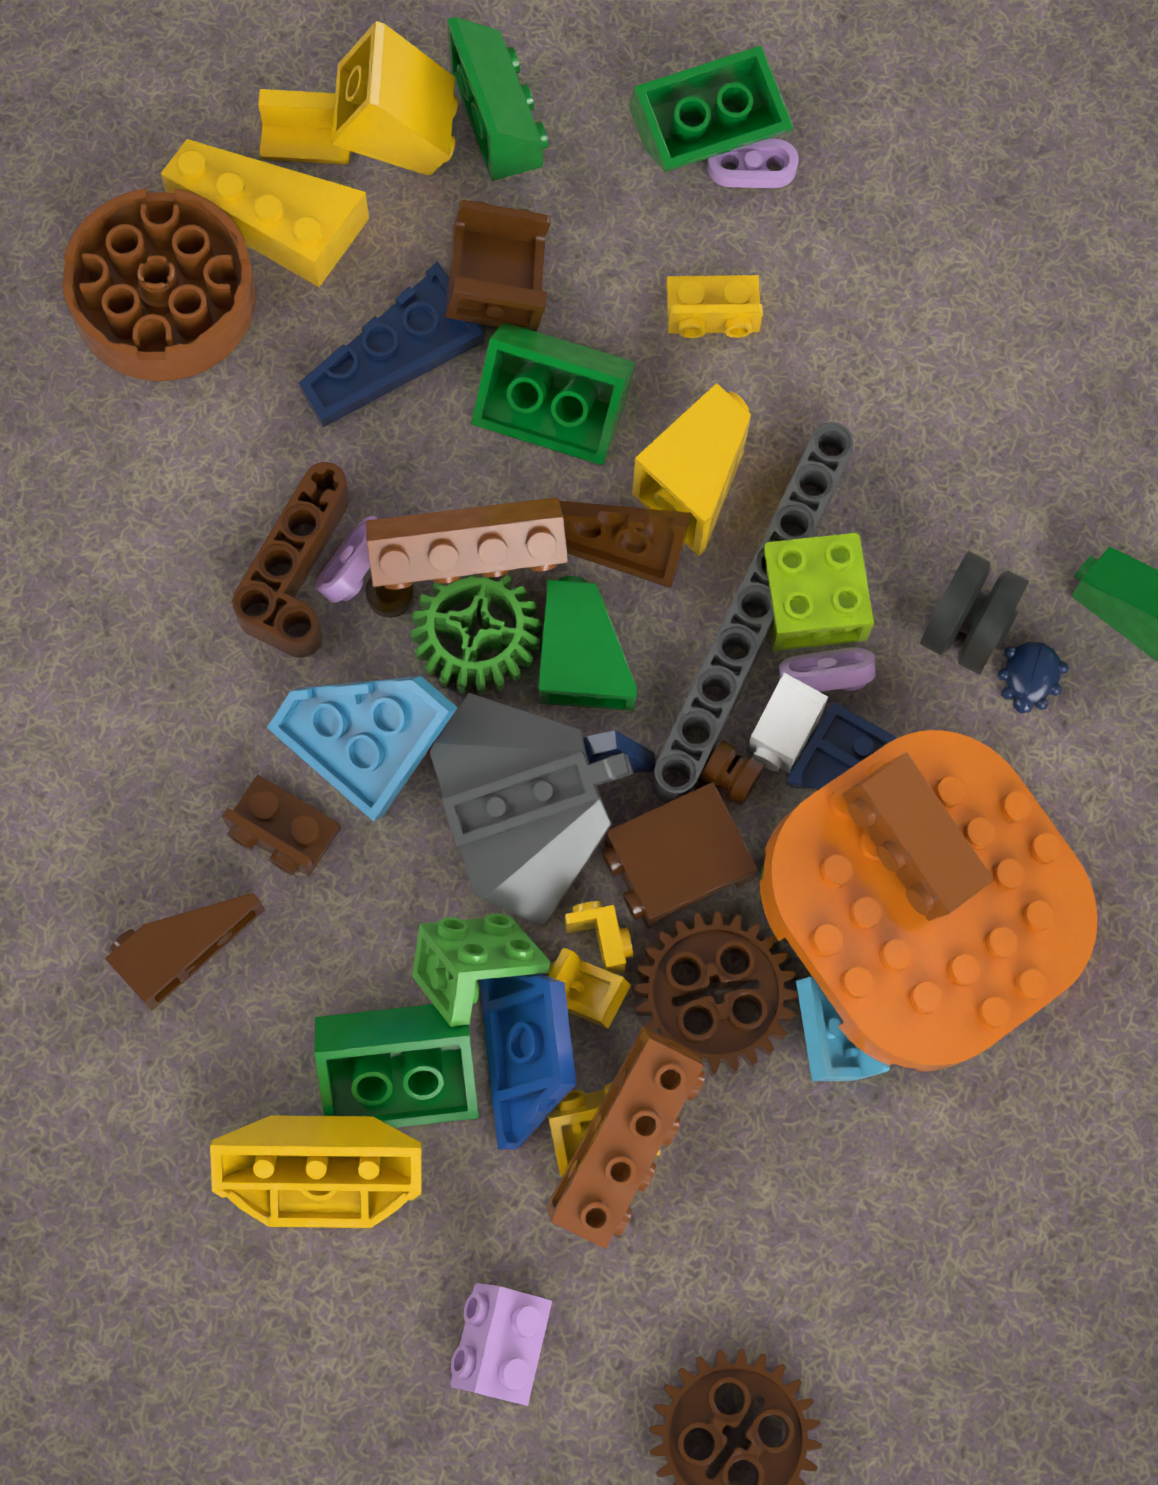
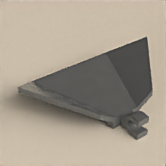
M468 693L429 752L444 797L442 802L456 847L460 848L474 895L545 927L612 825L599 795L597 785L615 781L634 773L628 755L623 753L589 764L582 730Z

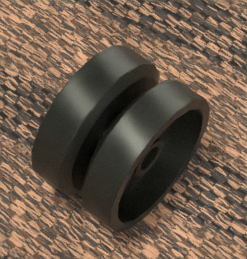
M967 551L919 644L942 655L949 651L959 631L967 634L957 655L958 664L980 675L994 648L1000 649L1019 613L1016 607L1029 581L1007 570L999 575L990 594L981 591L991 571L990 561Z

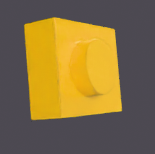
M590 901L574 906L572 908L573 913L565 914L566 934L595 928L604 970L614 974L624 973L626 967L625 958L633 957V950L628 927L619 929L614 905L602 907L601 901Z
M567 948L561 950L557 960L550 965L549 972L546 973V976L564 982L568 1013L607 1029L610 1027L631 986L624 977L584 962L574 951Z

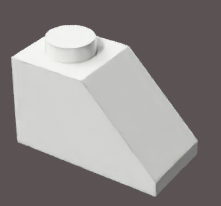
M784 673L751 735L747 750L754 753V758L766 764L765 768L771 771H778L781 768L790 773L818 726L828 696Z

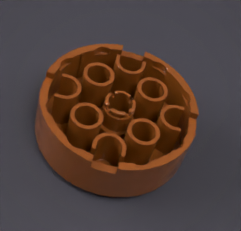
M147 188L119 195L105 202L88 215L76 229L66 248L62 288L67 306L79 334L90 351L99 360L124 375L148 381H173L197 375L226 358L241 342L250 326L256 305V284L245 241L233 220L221 208L197 194L180 189H174V193H148Z

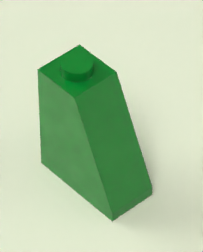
M1110 546L1099 559L1090 555L1073 576V578L1079 581V584L1071 597L1158 662V570Z
M563 576L558 580H548L539 678V704L635 711L637 687L597 584L587 583L585 579L577 576Z

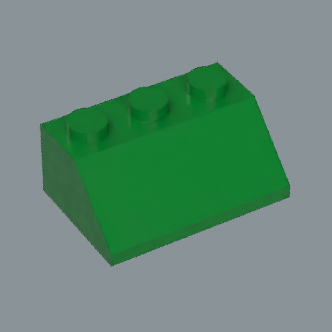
M458 17L447 19L450 69L452 75L455 76L456 86L491 181L543 167V149L549 147L548 138L543 123L541 121L535 123L531 111L534 110V102L528 84L520 85L517 73H520V65L515 48L513 46L506 47L500 30Z
M761 45L634 86L629 108L645 150L664 172L793 130V124Z
M503 322L489 341L471 425L604 465L627 401L636 362Z
M434 1004L315 1017L314 1054L324 1116L375 1117L393 1128L479 1118L469 1025L450 1027Z

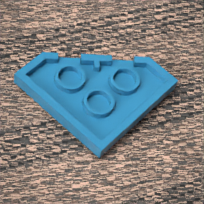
M422 676L300 687L289 692L267 726V729L374 822L384 816L458 707Z

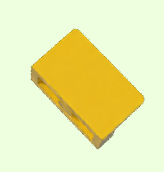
M260 89L258 107L262 120L259 152L261 159L348 164L351 151L331 145L335 93Z

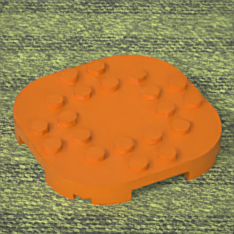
M926 730L896 738L810 795L790 811L777 825L764 850L766 857L763 879L760 880V894L763 909L773 933L778 941L786 938L844 1021L838 1027L845 1036L865 1054L888 1066L895 1064L906 1068H913L916 1071H934L954 1066L979 1055L1066 991L1081 975L1092 955L1096 941L1098 916L1094 891L1084 867L1010 764L990 747L966 735L944 730ZM906 752L994 879V881L950 914L930 921L911 906L906 897V888L896 873L883 865L878 857L876 844L868 832L860 828L852 820L848 812V803L842 796L843 793L882 765Z

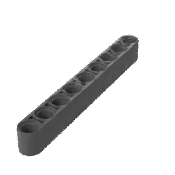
M824 423L817 427L812 434L655 765L652 785L654 793L664 803L673 801L696 790L700 776L714 752L771 630L774 620L768 575L762 569L766 565L764 556L765 544L774 541L815 537L846 471L854 440L849 429L840 423ZM822 446H832L840 452V455L828 456L822 453L819 448ZM813 485L819 488L822 494L810 496L805 494L800 487ZM788 524L797 525L804 534L790 536L781 527ZM750 604L759 605L764 609L766 615L761 618H752L746 615L742 608ZM729 645H737L745 650L747 656L738 660L730 659L723 652V648ZM710 686H717L722 688L728 697L723 701H711L705 697L703 690ZM695 727L704 731L708 739L701 744H693L688 742L682 733L689 728ZM669 770H679L686 775L688 782L683 786L673 787L665 783L662 775Z

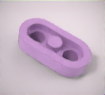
M766 139L708 158L707 171L715 183L724 187L781 188L791 183L794 179L799 158L796 149L787 141ZM732 163L737 168L735 170H727L722 165ZM777 164L782 169L780 171H771L767 166Z
M375 516L363 519L350 531L320 573L316 582V589L330 602L348 601L362 588V578L370 568L366 521L378 519Z
M850 647L792 656L780 663L779 675L781 679L783 674L786 673L819 692L836 689L846 691L860 690L876 676L875 655L864 648Z

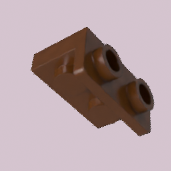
M260 775L256 776L235 809L232 811L227 808L222 815L226 826L230 829L227 833L228 837L250 851L253 850L255 845L272 854L268 860L291 876L298 870L310 877L341 830L338 822Z

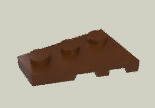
M559 500L563 514L567 554L669 588L672 587L692 513Z

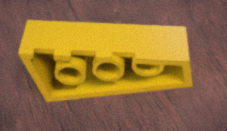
M186 139L161 172L166 192L174 193V189H180L211 201L233 220L248 247L317 287L321 286L369 220L366 192L189 139Z

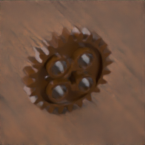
M720 911L715 912L711 925H705L701 915L695 913L693 928L689 930L680 920L675 921V938L661 931L657 939L663 948L662 951L652 947H647L645 950V956L653 963V966L638 965L636 974L647 980L648 983L634 986V995L647 998V1002L640 1004L635 1010L637 1016H651V1020L644 1027L654 1032H659L665 1038L697 1053L702 1062L708 1063V1070L712 1077H715L719 1064L724 1062L732 1075L736 1074L739 1065L738 1059L743 1058L751 1068L755 1067L758 1063L756 1049L770 1056L775 1049L768 1037L784 1040L787 1035L786 1030L777 1022H790L795 1017V1013L784 1007L783 1004L796 1001L798 997V992L784 988V985L794 980L796 976L795 971H780L779 968L787 960V952L772 955L770 952L776 940L775 936H770L762 942L759 941L756 936L760 924L756 922L745 932L740 929L741 915L738 914L733 918L730 926L723 925ZM728 953L738 954L745 960L747 970L739 975L727 973L722 968L720 959ZM688 964L697 971L699 980L690 986L680 985L673 979L671 970L677 965ZM749 981H757L759 987L753 990L741 989L725 993L721 1004H715L712 996L702 997L681 1006H674L672 1004L674 998L704 995L708 990L709 983H716L718 990L738 987ZM740 1001H748L756 1006L759 1012V1019L751 1024L739 1022L733 1014L732 1007ZM691 1012L702 1013L708 1018L711 1029L702 1035L692 1034L685 1028L683 1018Z
M744 1349L737 1351L734 1363H728L723 1350H717L715 1366L710 1368L706 1360L699 1356L695 1358L698 1374L693 1376L682 1367L677 1371L683 1383L680 1389L672 1385H664V1391L672 1399L670 1406L655 1404L653 1407L658 1414L665 1417L664 1424L649 1427V1432L663 1437V1444L652 1448L650 1455L665 1456L667 1461L656 1472L657 1477L673 1475L676 1481L672 1485H730L728 1482L729 1468L734 1462L739 1460H745L753 1466L756 1473L754 1485H806L799 1477L801 1470L817 1471L818 1466L806 1458L807 1451L821 1449L822 1444L808 1439L807 1431L820 1426V1420L804 1418L803 1412L814 1401L812 1398L797 1401L794 1394L802 1382L798 1379L785 1385L781 1381L785 1372V1365L780 1364L769 1373L765 1371V1354H760L753 1365H747ZM722 1384H731L741 1393V1407L733 1415H725L715 1406L714 1394L716 1389ZM757 1396L761 1397L763 1405L742 1435L748 1442L746 1448L734 1447L726 1457L713 1479H708L706 1476L707 1469L727 1443L726 1436L722 1434L723 1428L725 1426L729 1428L737 1427L753 1400ZM768 1415L778 1417L785 1427V1437L775 1447L764 1445L758 1436L759 1423ZM694 1428L705 1430L712 1439L711 1452L702 1460L690 1458L683 1447L686 1434Z

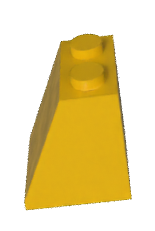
M375 21L338 63L331 145L420 174L432 175L444 162L447 163L451 159L455 149V137L451 136L452 120L458 107V99L454 96L455 76L386 24Z
M717 383L635 457L632 495L647 509L692 513L684 543L698 556L706 551L743 456L751 418L745 401L732 391L727 393Z

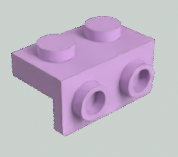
M476 1283L464 1307L465 1325L460 1346L455 1350L451 1361V1387L528 1406L552 1301L501 1286Z

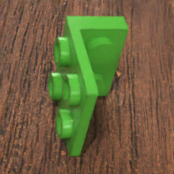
M493 913L488 914L485 918L465 920L446 917L439 920V922L419 924L412 977L450 1027L470 1025L472 1005L478 1000L479 989L477 980L548 973L551 962L510 916Z

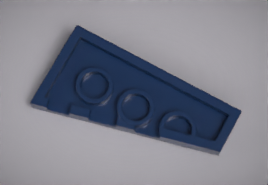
M438 261L426 271V277L413 288L409 286L395 298L396 303L379 318L374 316L361 328L362 333L347 346L342 344L299 382L301 393L322 427L335 422L484 342V332L478 323L445 318L448 276Z

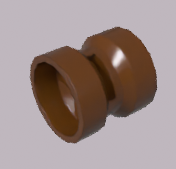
M722 740L704 768L699 782L705 785L714 782L716 788L719 787L726 791L730 800L742 806L759 780L766 764L754 757L744 758L738 754L735 746Z

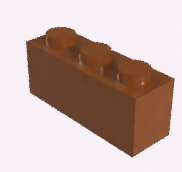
M907 752L885 763L842 794L848 803V812L852 820L860 828L868 832L877 846V854L883 865L896 873L906 888V897L909 903L918 913L924 915L928 921L950 914L994 881Z

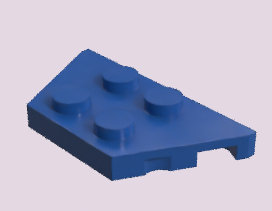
M543 974L479 980L498 1150L518 1149L576 1085L565 984Z

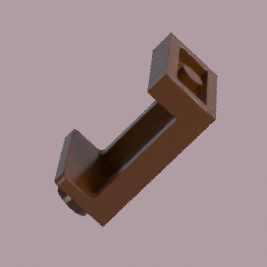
M461 200L452 228L445 318L497 327L506 322L537 332L546 308L547 292L542 291L545 238L550 227L551 217L528 209L518 210L491 205L483 201Z
M714 782L608 830L605 839L607 847L601 849L603 859L612 876L621 874L629 890L623 893V898L634 920L643 918L648 929L656 926L660 918L733 884L738 888L753 881L758 870Z

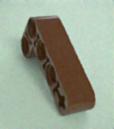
M320 462L311 466L305 473L237 587L232 599L235 615L243 631L297 658L308 657L314 654L322 642V631L314 609L296 599L295 596L350 502L346 476L343 470L336 464ZM330 487H335V491L330 490ZM319 490L324 491V493H323V495L321 496V498H320V496H319V492H318ZM301 524H310L315 527L306 536L293 534L294 529ZM279 563H286L292 566L290 571L282 576H274L269 573L271 568ZM254 603L268 605L267 610L259 616L252 617L245 614L249 606ZM303 623L311 627L310 631L302 637L294 638L287 635L288 630L296 624Z

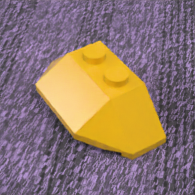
M270 1115L211 1140L210 1144L212 1192L223 1199L227 1197L239 1209L268 1227L372 1228L396 1212L408 1200L412 1201L421 1195L422 1143L375 1117Z

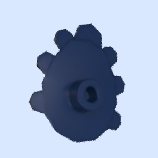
M1026 642L1018 647L1008 646L1004 649V655L1008 658L1006 668L1000 669L997 676L1000 680L1007 682V687L1002 689L1001 696L1009 700L1013 698V708L1019 713H1030L1034 704L1039 710L1046 709L1049 704L1046 697L1049 694L1058 696L1062 692V687L1058 682L1061 674L1067 673L1069 670L1068 664L1060 660L1054 649L1041 642Z

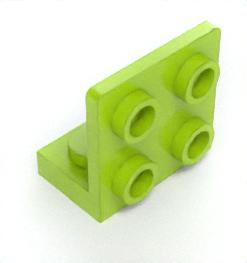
M839 534L774 541L765 544L764 556L774 615L770 630L772 651L867 641L874 624L859 534Z

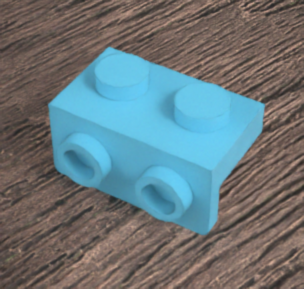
M813 977L796 981L812 1081H854L890 1070V1065L881 1063L865 1054L845 1036L838 1027L844 1021Z

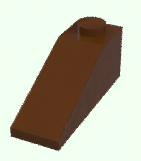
M251 893L143 924L136 931L129 929L121 934L110 947L112 952L105 960L153 1011L261 915L265 909L257 896Z

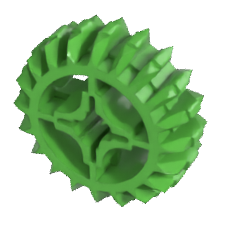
M476 574L466 575V578L451 582L448 586L433 582L431 588L434 596L421 594L419 604L423 610L413 612L412 621L418 627L410 632L412 642L420 644L415 649L417 660H427L424 666L427 675L431 676L441 672L439 682L444 688L450 685L454 678L458 679L457 689L461 694L466 693L469 683H476V691L481 696L486 692L485 682L492 681L497 690L501 691L504 689V674L510 679L518 681L521 678V671L518 665L524 667L532 665L533 656L529 651L539 649L540 639L534 634L541 630L540 619L532 617L536 613V604L534 601H524L527 593L523 585L511 589L512 577L508 574L501 577L498 582L494 581V577L483 576V578L476 577ZM473 600L472 604L463 611L450 610L461 602ZM490 602L497 604L510 615L516 629L505 627L503 621L496 620L490 615ZM481 614L483 629H480L477 636H474L471 646L468 631H472L475 624H478ZM436 632L446 633L448 639L455 640L462 645L461 659L452 656L441 646L436 637ZM504 646H507L496 657L478 662L481 654L489 649L502 650Z

